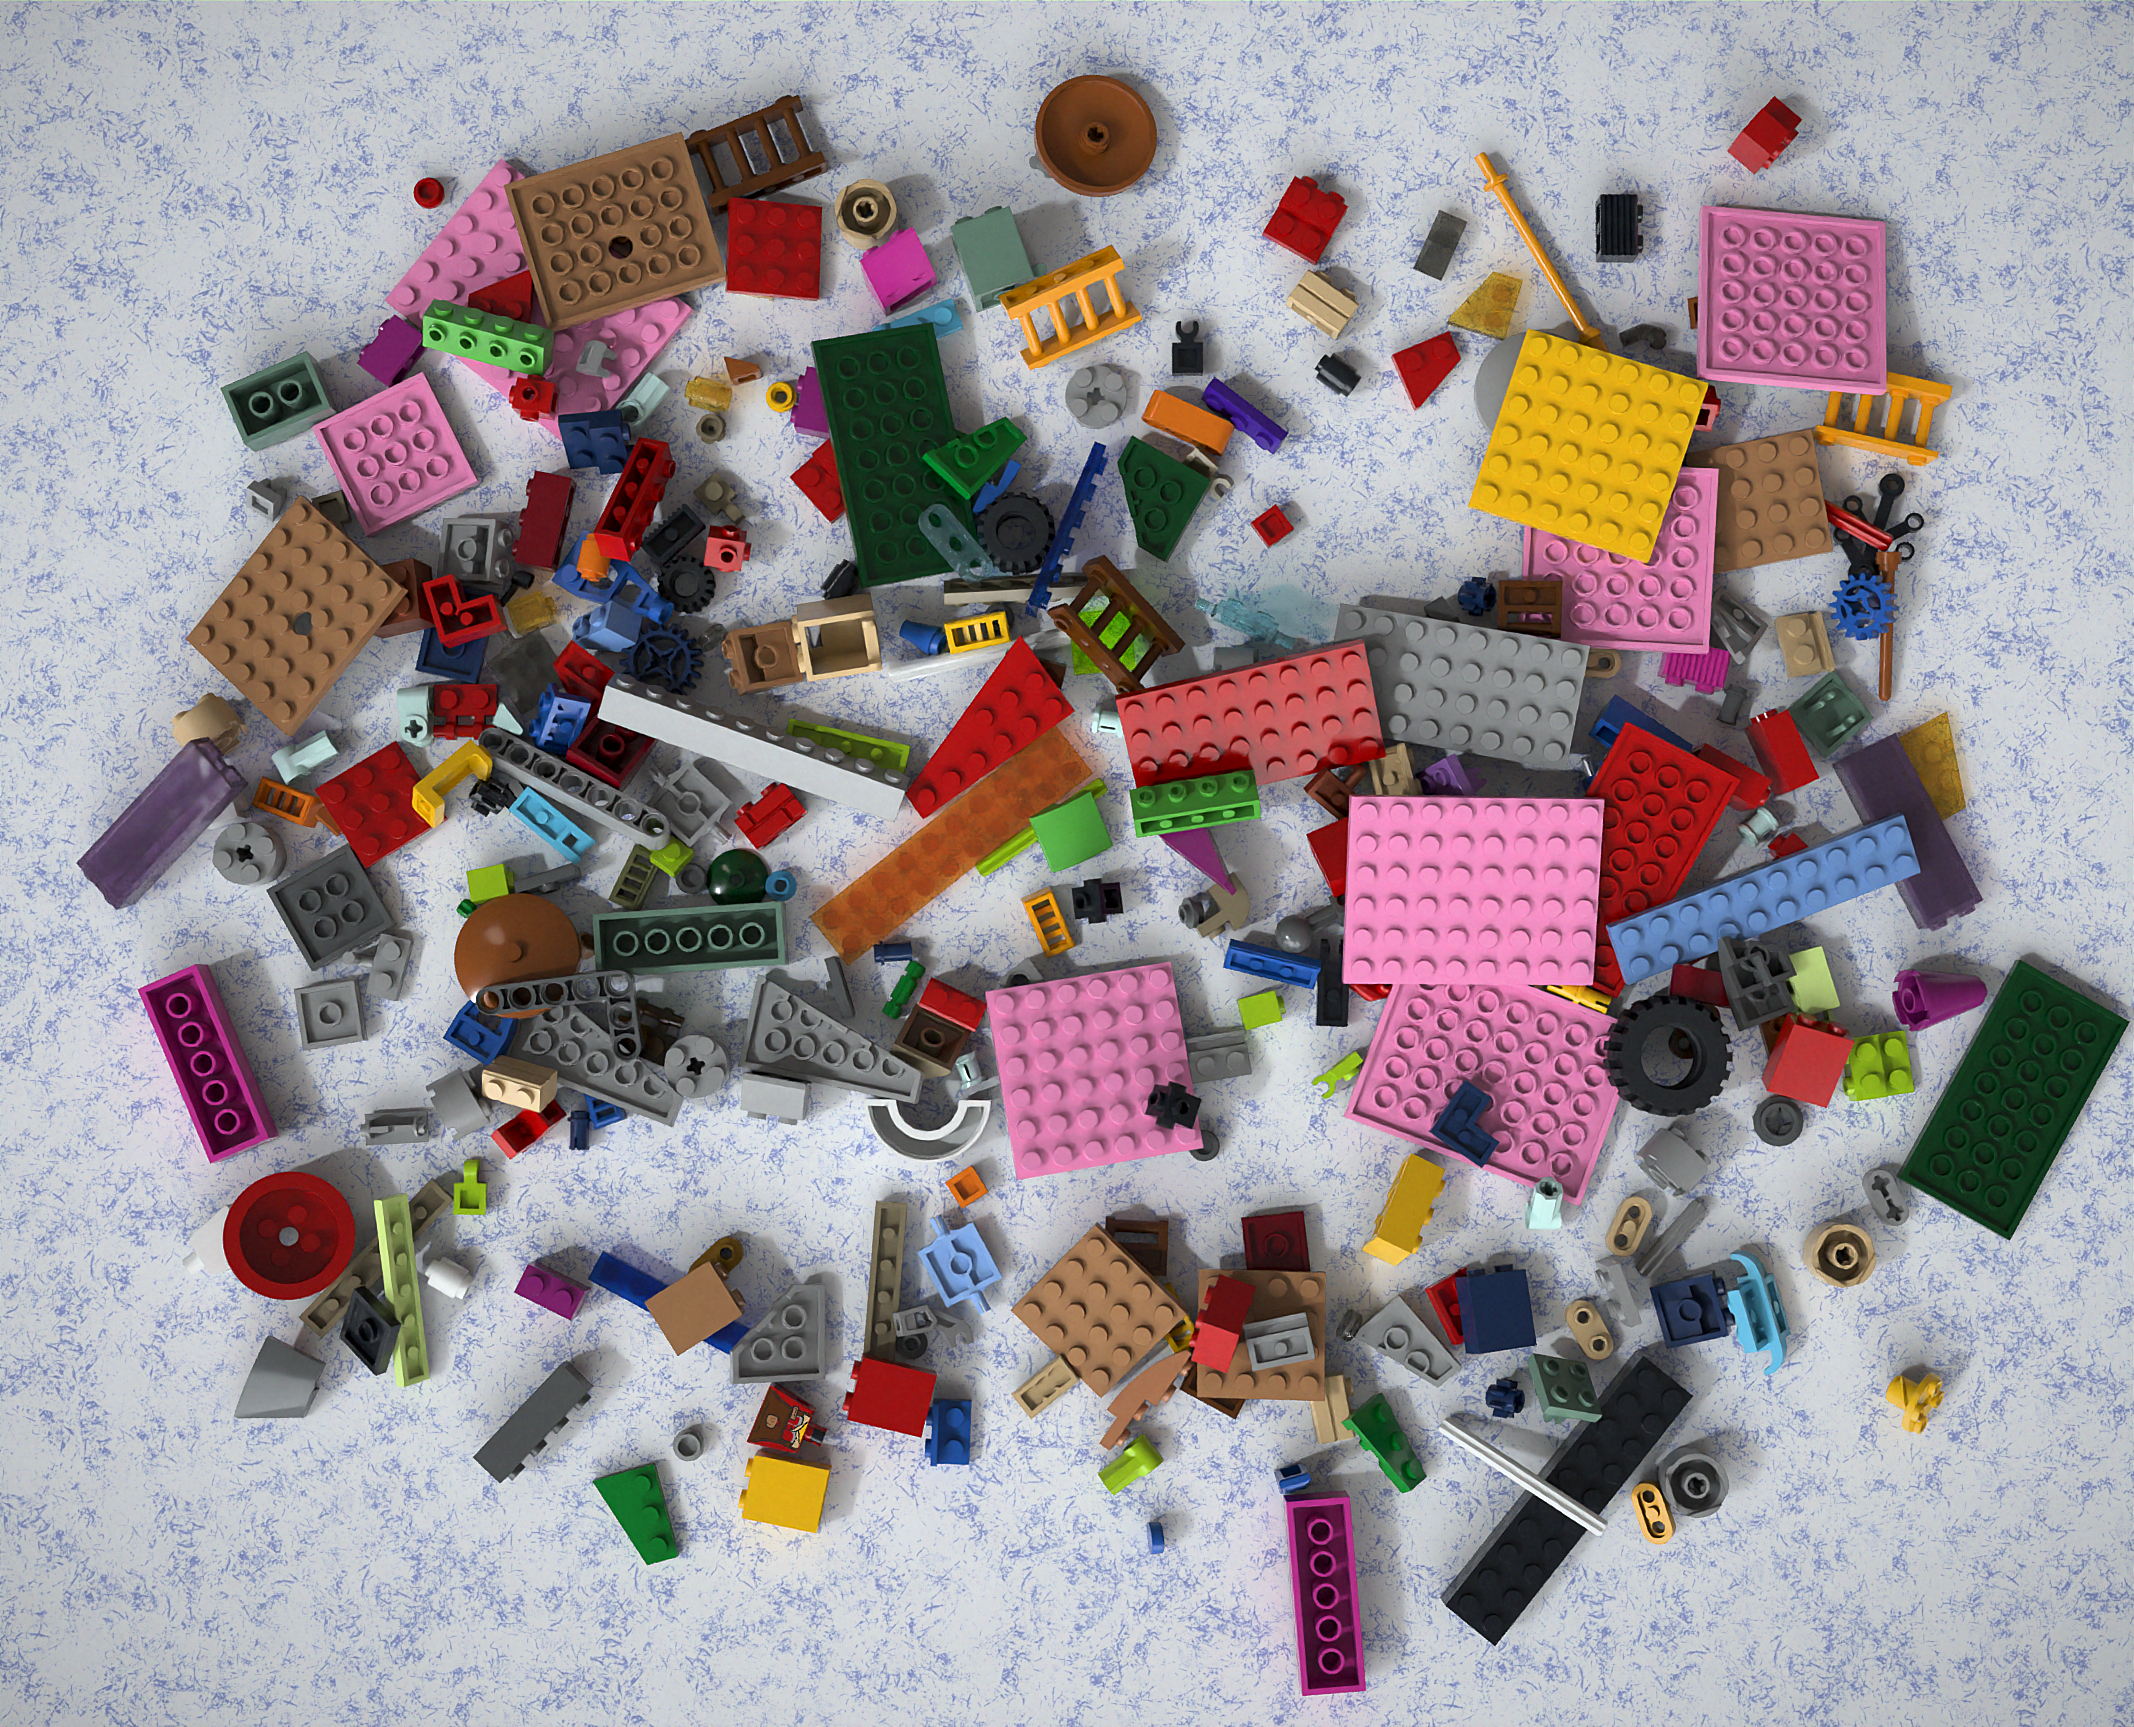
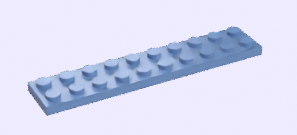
M1898 812L1607 924L1606 928L1624 982L1630 985L1672 969L1673 964L1682 965L1718 951V939L1728 936L1730 939L1740 941L1750 939L1921 873L1905 817Z

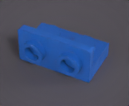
M549 682L546 692H542L540 695L537 718H533L529 726V736L532 737L535 748L541 751L567 755L568 748L581 733L591 706L590 699L588 697L559 692L556 683Z
M934 1398L933 1407H929L926 1417V1426H932L931 1439L926 1438L925 1458H931L930 1466L937 1467V1464L969 1465L972 1400Z

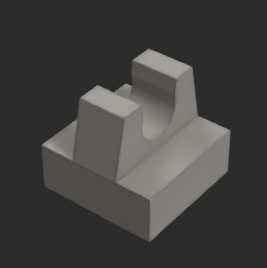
M598 340L586 341L576 371L585 375L609 378L610 371L604 369L601 362L604 358L614 361L617 354L607 348L606 344Z
M265 478L260 482L254 480L247 487V507L273 522L280 515V508L287 498V489L281 487L277 492L271 490L270 479Z

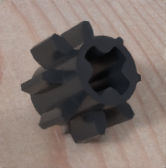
M490 777L487 782L479 779L469 793V799L474 801L471 807L485 817L488 816L489 812L497 815L504 808L508 800V795L503 792L506 786L493 777Z

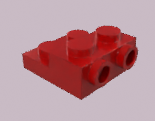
M1295 176L1280 200L1279 206L1263 231L1262 236L1316 265L1344 218L1348 206L1344 204L1345 199L1340 194L1334 191H1329L1326 194L1317 189L1319 185L1312 178L1303 176L1300 179Z
M829 438L812 453V457L790 476V479L832 525L845 513Z

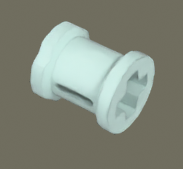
M1096 706L1092 733L1102 731L1117 734V737L1122 738L1123 730L1119 713L1102 710L1101 706Z
M1762 806L1756 810L1757 814L1745 824L1740 823L1736 826L1742 838L1752 847H1756L1759 844L1758 840L1769 831H1775L1779 828V824L1774 816Z
M977 1050L958 1057L955 1063L963 1082L960 1085L962 1090L988 1080L987 1076L982 1074L976 1059L978 1056Z

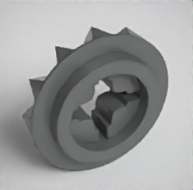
M1775 1096L1767 1098L1757 1105V1109L1752 1116L1753 1130L1761 1141L1772 1146L1780 1147L1791 1144L1799 1137L1803 1129L1804 1121L1800 1108L1795 1102L1786 1097ZM1779 1110L1780 1118L1790 1123L1789 1125H1779L1778 1130H1774V1124L1766 1121V1118L1775 1117Z

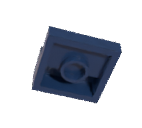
M621 409L558 415V426L570 469L599 467L601 475L623 472L635 445H629V440H631L630 424L623 421Z
M1715 1270L1684 1276L1682 1279L1651 1285L1649 1288L1667 1349L1729 1336L1732 1332L1731 1326H1735L1734 1314L1730 1312L1728 1307L1725 1308L1722 1295L1727 1294L1724 1279L1722 1276L1716 1277Z

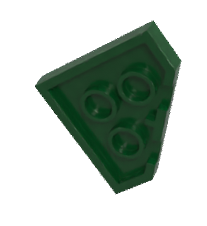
M1132 435L1117 464L1122 476L1130 516L1133 519L1138 547L1167 563L1213 481Z

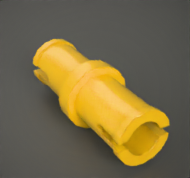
M1547 985L1545 990L1602 1014L1606 1013L1607 1005L1610 1004L1612 996L1590 989L1586 985Z

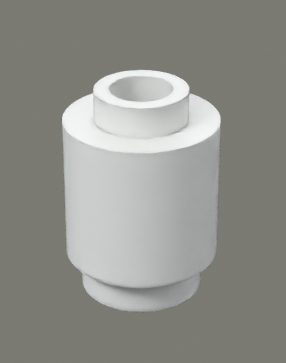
M445 1256L440 1261L434 1259L425 1274L429 1277L428 1285L453 1299L455 1296L463 1299L475 1279L474 1276L469 1274L470 1270Z

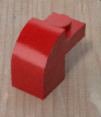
M553 1099L541 1113L524 1108L516 1117L496 1129L490 1137L511 1160L521 1152L524 1153L555 1128L567 1114Z

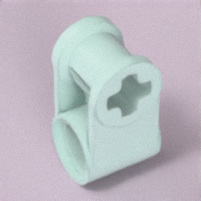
M431 686L399 688L397 691V705L401 736L404 740L417 747L429 746L435 739L433 736V726L435 725L433 688ZM420 726L423 728V731L418 732L416 737L413 735V731H417Z

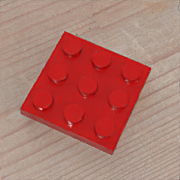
M730 197L728 202L725 293L817 301L819 299L822 207Z
M397 741L392 742L314 789L366 869L433 829L412 807L413 787L422 779ZM444 814V820H443V822H445V821L447 820V817H446L445 814Z

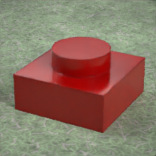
M1276 504L1250 523L1268 549L1294 530Z

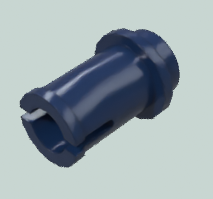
M879 941V944L873 945L875 963H881V966L884 965V962L912 960L911 941L883 944V941Z
M571 1111V1116L567 1117V1121L570 1122L569 1149L589 1150V1122H592L589 1111Z

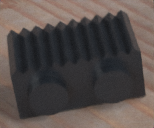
M1601 194L1595 203L1596 262L1633 263L1638 253L1643 251V235H1638V223H1641L1643 219V205L1638 204L1637 194Z
M682 504V508H677V512H672V516H668V520H663V525L658 524V529L654 528V533H649V537H644L641 548L661 569L668 560L672 559L705 530L706 526L687 504Z

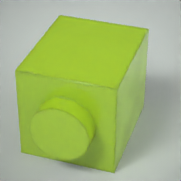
M505 864L466 871L471 902L477 905H482L496 897L514 893L515 887L513 883L517 880L514 870L510 871V867Z
M1275 990L1237 1000L1245 1030L1283 1021L1281 1014L1286 1013L1282 995L1276 996Z

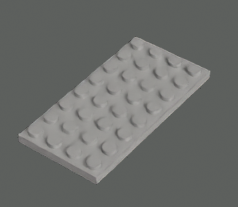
M1340 603L1333 645L1363 639L1383 738L1554 769H1567L1590 646Z

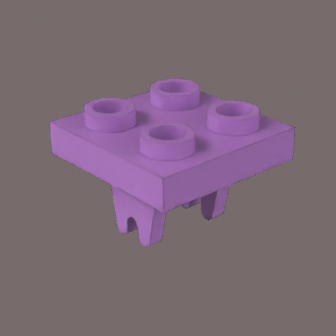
M1455 753L1415 774L1416 778L1420 781L1422 793L1425 795L1476 796L1475 792L1487 783L1486 778L1480 780L1477 778V774L1482 771L1480 767L1463 770Z

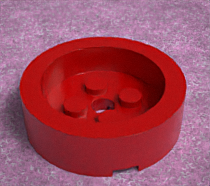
M279 1172L257 1180L248 1186L234 1201L224 1223L223 1250L232 1273L249 1290L276 1300L301 1299L324 1290L344 1271L354 1249L355 1222L345 1198L327 1181L303 1172ZM286 1227H292L298 1232V1240L290 1246L282 1244L279 1239L281 1230Z

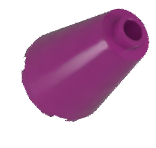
M1917 969L1899 971L1893 982H1899L1898 991L1892 992L1896 1015L1902 1025L1908 1024L1911 1027L1909 1029L1911 1032L1922 1031L1979 1007L1987 996L1985 983L1976 975Z

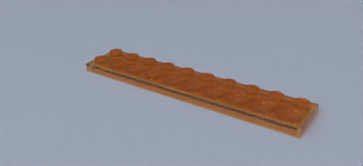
M1055 725L810 916L811 920L847 966H850L873 948L875 944H878L879 941L887 937L972 870L983 859L1031 823L1029 820L1030 816L1053 803H1057L1089 778L1093 772Z

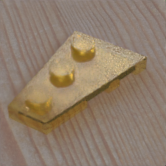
M1947 712L1934 717L1889 742L1935 823H1939L1966 808Z

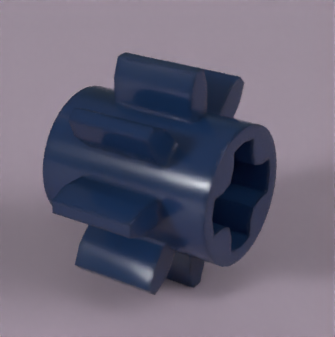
M1472 577V581H1465L1458 591V602L1462 606L1461 609L1468 610V614L1473 616H1482L1483 611L1490 612V609L1494 607L1497 600V592L1493 587V583H1486V578Z
M1497 1379L1496 1384H1491L1488 1387L1485 1401L1489 1408H1494L1493 1416L1505 1419L1507 1417L1514 1418V1413L1522 1411L1525 1404V1394L1523 1390L1517 1389V1381Z

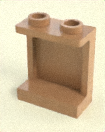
M713 1258L644 1302L677 1356L746 1312L743 1306L747 1303L743 1295L737 1288L734 1290L731 1288L727 1281L730 1278L728 1271L720 1261L716 1263Z

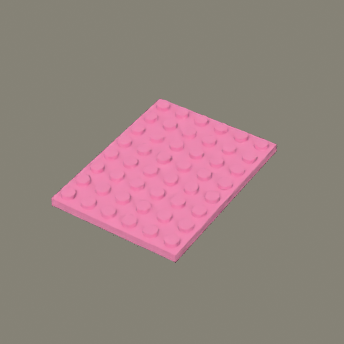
M501 158L386 297L385 301L423 331V314L434 298L468 307L470 293L529 270L504 188L505 184L525 179L526 177ZM609 247V252L613 257L617 259L624 258ZM534 286L531 324L547 329ZM672 296L554 332L553 361L543 377L546 378V382L554 383L560 390L555 420L539 418L538 423L562 441L558 426V415L614 410L692 315V308L678 297ZM598 340L606 344L607 348L617 354L614 361L604 358L601 362L602 367L610 371L609 378L585 375L576 371L586 341ZM452 354L507 399H509L511 386H516L517 377L527 379L528 374Z
M1350 794L1342 982L1345 984L1593 985L1604 799L1601 797Z
M1393 984L1343 1117L1480 1168L1428 1132L1463 1080H1466L1491 1097L1474 1124L1500 1142L1485 1165L1480 1169L1533 1189L1535 1184L1541 1181L1542 1177H1553L1555 1181L1562 1184V1200L1580 1206L1620 1098L1617 1094L1619 1090L1616 1086H1611L1607 1078L1611 1074L1609 1069L1604 1068L1603 1059H1607V1050H1603L1604 1041H1609L1611 1033L1608 1030L1612 1023L1616 1024L1618 1022V1019L1528 985Z

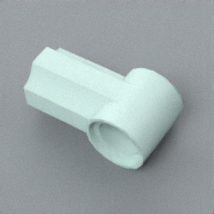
M649 372L627 400L619 403L616 410L621 409L623 421L625 415L629 412L639 414L637 420L629 423L631 435L639 434L645 429L648 418L670 391V388L661 379Z
M323 730L298 745L293 744L280 749L271 758L286 785H290L306 778L312 773V769L339 755L340 752L329 732Z
M1542 1177L1541 1181L1535 1184L1532 1199L1525 1204V1223L1527 1229H1560V1205L1563 1188L1562 1184L1555 1181L1553 1177Z

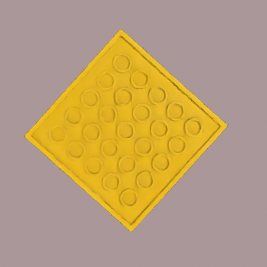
M1528 328L1468 508L1648 564L1709 383Z

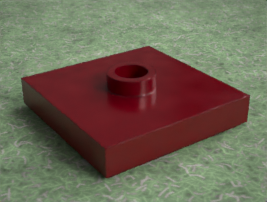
M1303 1210L1240 1217L1246 1270L1311 1271Z

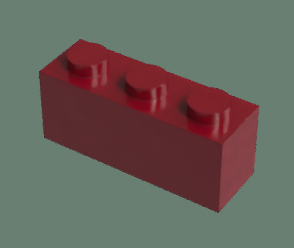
M535 470L534 477L529 478L526 486V496L529 497L527 508H522L519 517V526H522L520 538L515 539L512 548V555L515 556L514 561L520 566L552 573L557 572L577 483L572 478Z

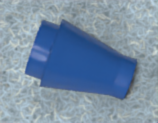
M907 619L903 622L899 631L900 637L908 640L929 656L932 654L940 655L947 641L946 632L942 631V627L912 622Z

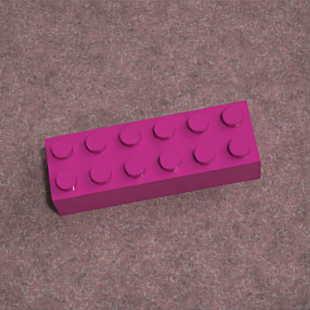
M194 964L139 988L140 997L210 1164L223 1162L280 1137L209 966L206 964Z
M1346 1490L1283 1495L1298 1680L1302 1696L1366 1691L1350 1496Z

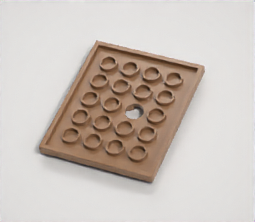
M682 132L504 185L547 329L554 332L726 280L727 274ZM625 237L633 244L631 254L623 259L613 257L609 252L613 239Z
M299 495L187 636L186 640L285 735L292 737L406 595L408 590L309 499ZM309 612L312 615L311 624L313 628L307 635H299L295 630L296 619L301 614Z

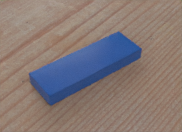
M1230 938L1223 968L1314 990L1322 961Z

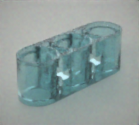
M933 504L921 513L918 519L921 532L965 582L976 584L989 577L993 569L991 558L946 506ZM930 513H935L940 517L941 527H933L928 519ZM950 537H956L960 540L962 544L961 551L957 552L951 549L949 545ZM973 560L980 563L982 567V573L979 576L973 574L970 570L969 565Z

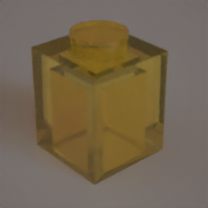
M541 590L506 603L515 630L522 637L557 624L554 616L558 613L557 606L552 596L547 597Z

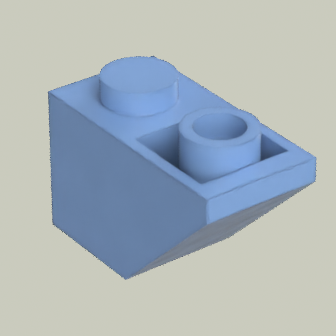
M610 601L575 620L572 626V633H574L572 640L584 649L620 652L622 648H628L636 644L642 616L614 601Z

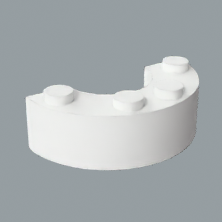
M889 1098L864 1099L868 1123L880 1143L893 1154L917 1163L943 1162L966 1151L983 1132L990 1116L992 1099H960L957 1112L948 1124L942 1128L926 1130L917 1128L906 1120L900 1111L899 1100Z

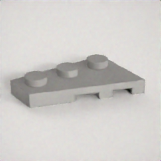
M1397 1294L1351 1333L1352 1337L1365 1342L1375 1348L1377 1352L1390 1357L1437 1388L1462 1368L1459 1361L1400 1294Z

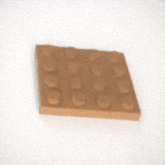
M1812 429L1685 454L1687 467L1719 469L1713 575L1833 553Z
M1096 1222L1013 1306L1011 1311L1057 1356L1061 1354L1078 1377L1102 1398L1187 1314L1188 1309L1113 1236Z
M1199 1268L1198 1313L1200 1308L1207 1310L1208 1304L1203 1303L1209 1284L1215 1286L1219 1274L1255 1286L1256 1289L1244 1324L1306 1311L1316 1358L1252 1371L1245 1332L1242 1328L1228 1373L1197 1363V1397L1325 1401L1326 1272Z

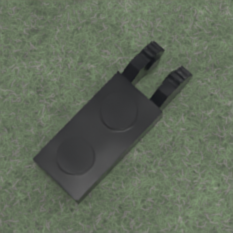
M1321 939L1319 958L1322 963L1317 978L1315 1026L1347 1027L1349 984L1342 982L1343 940L1340 939L1338 945L1339 964H1328L1330 944L1328 939Z

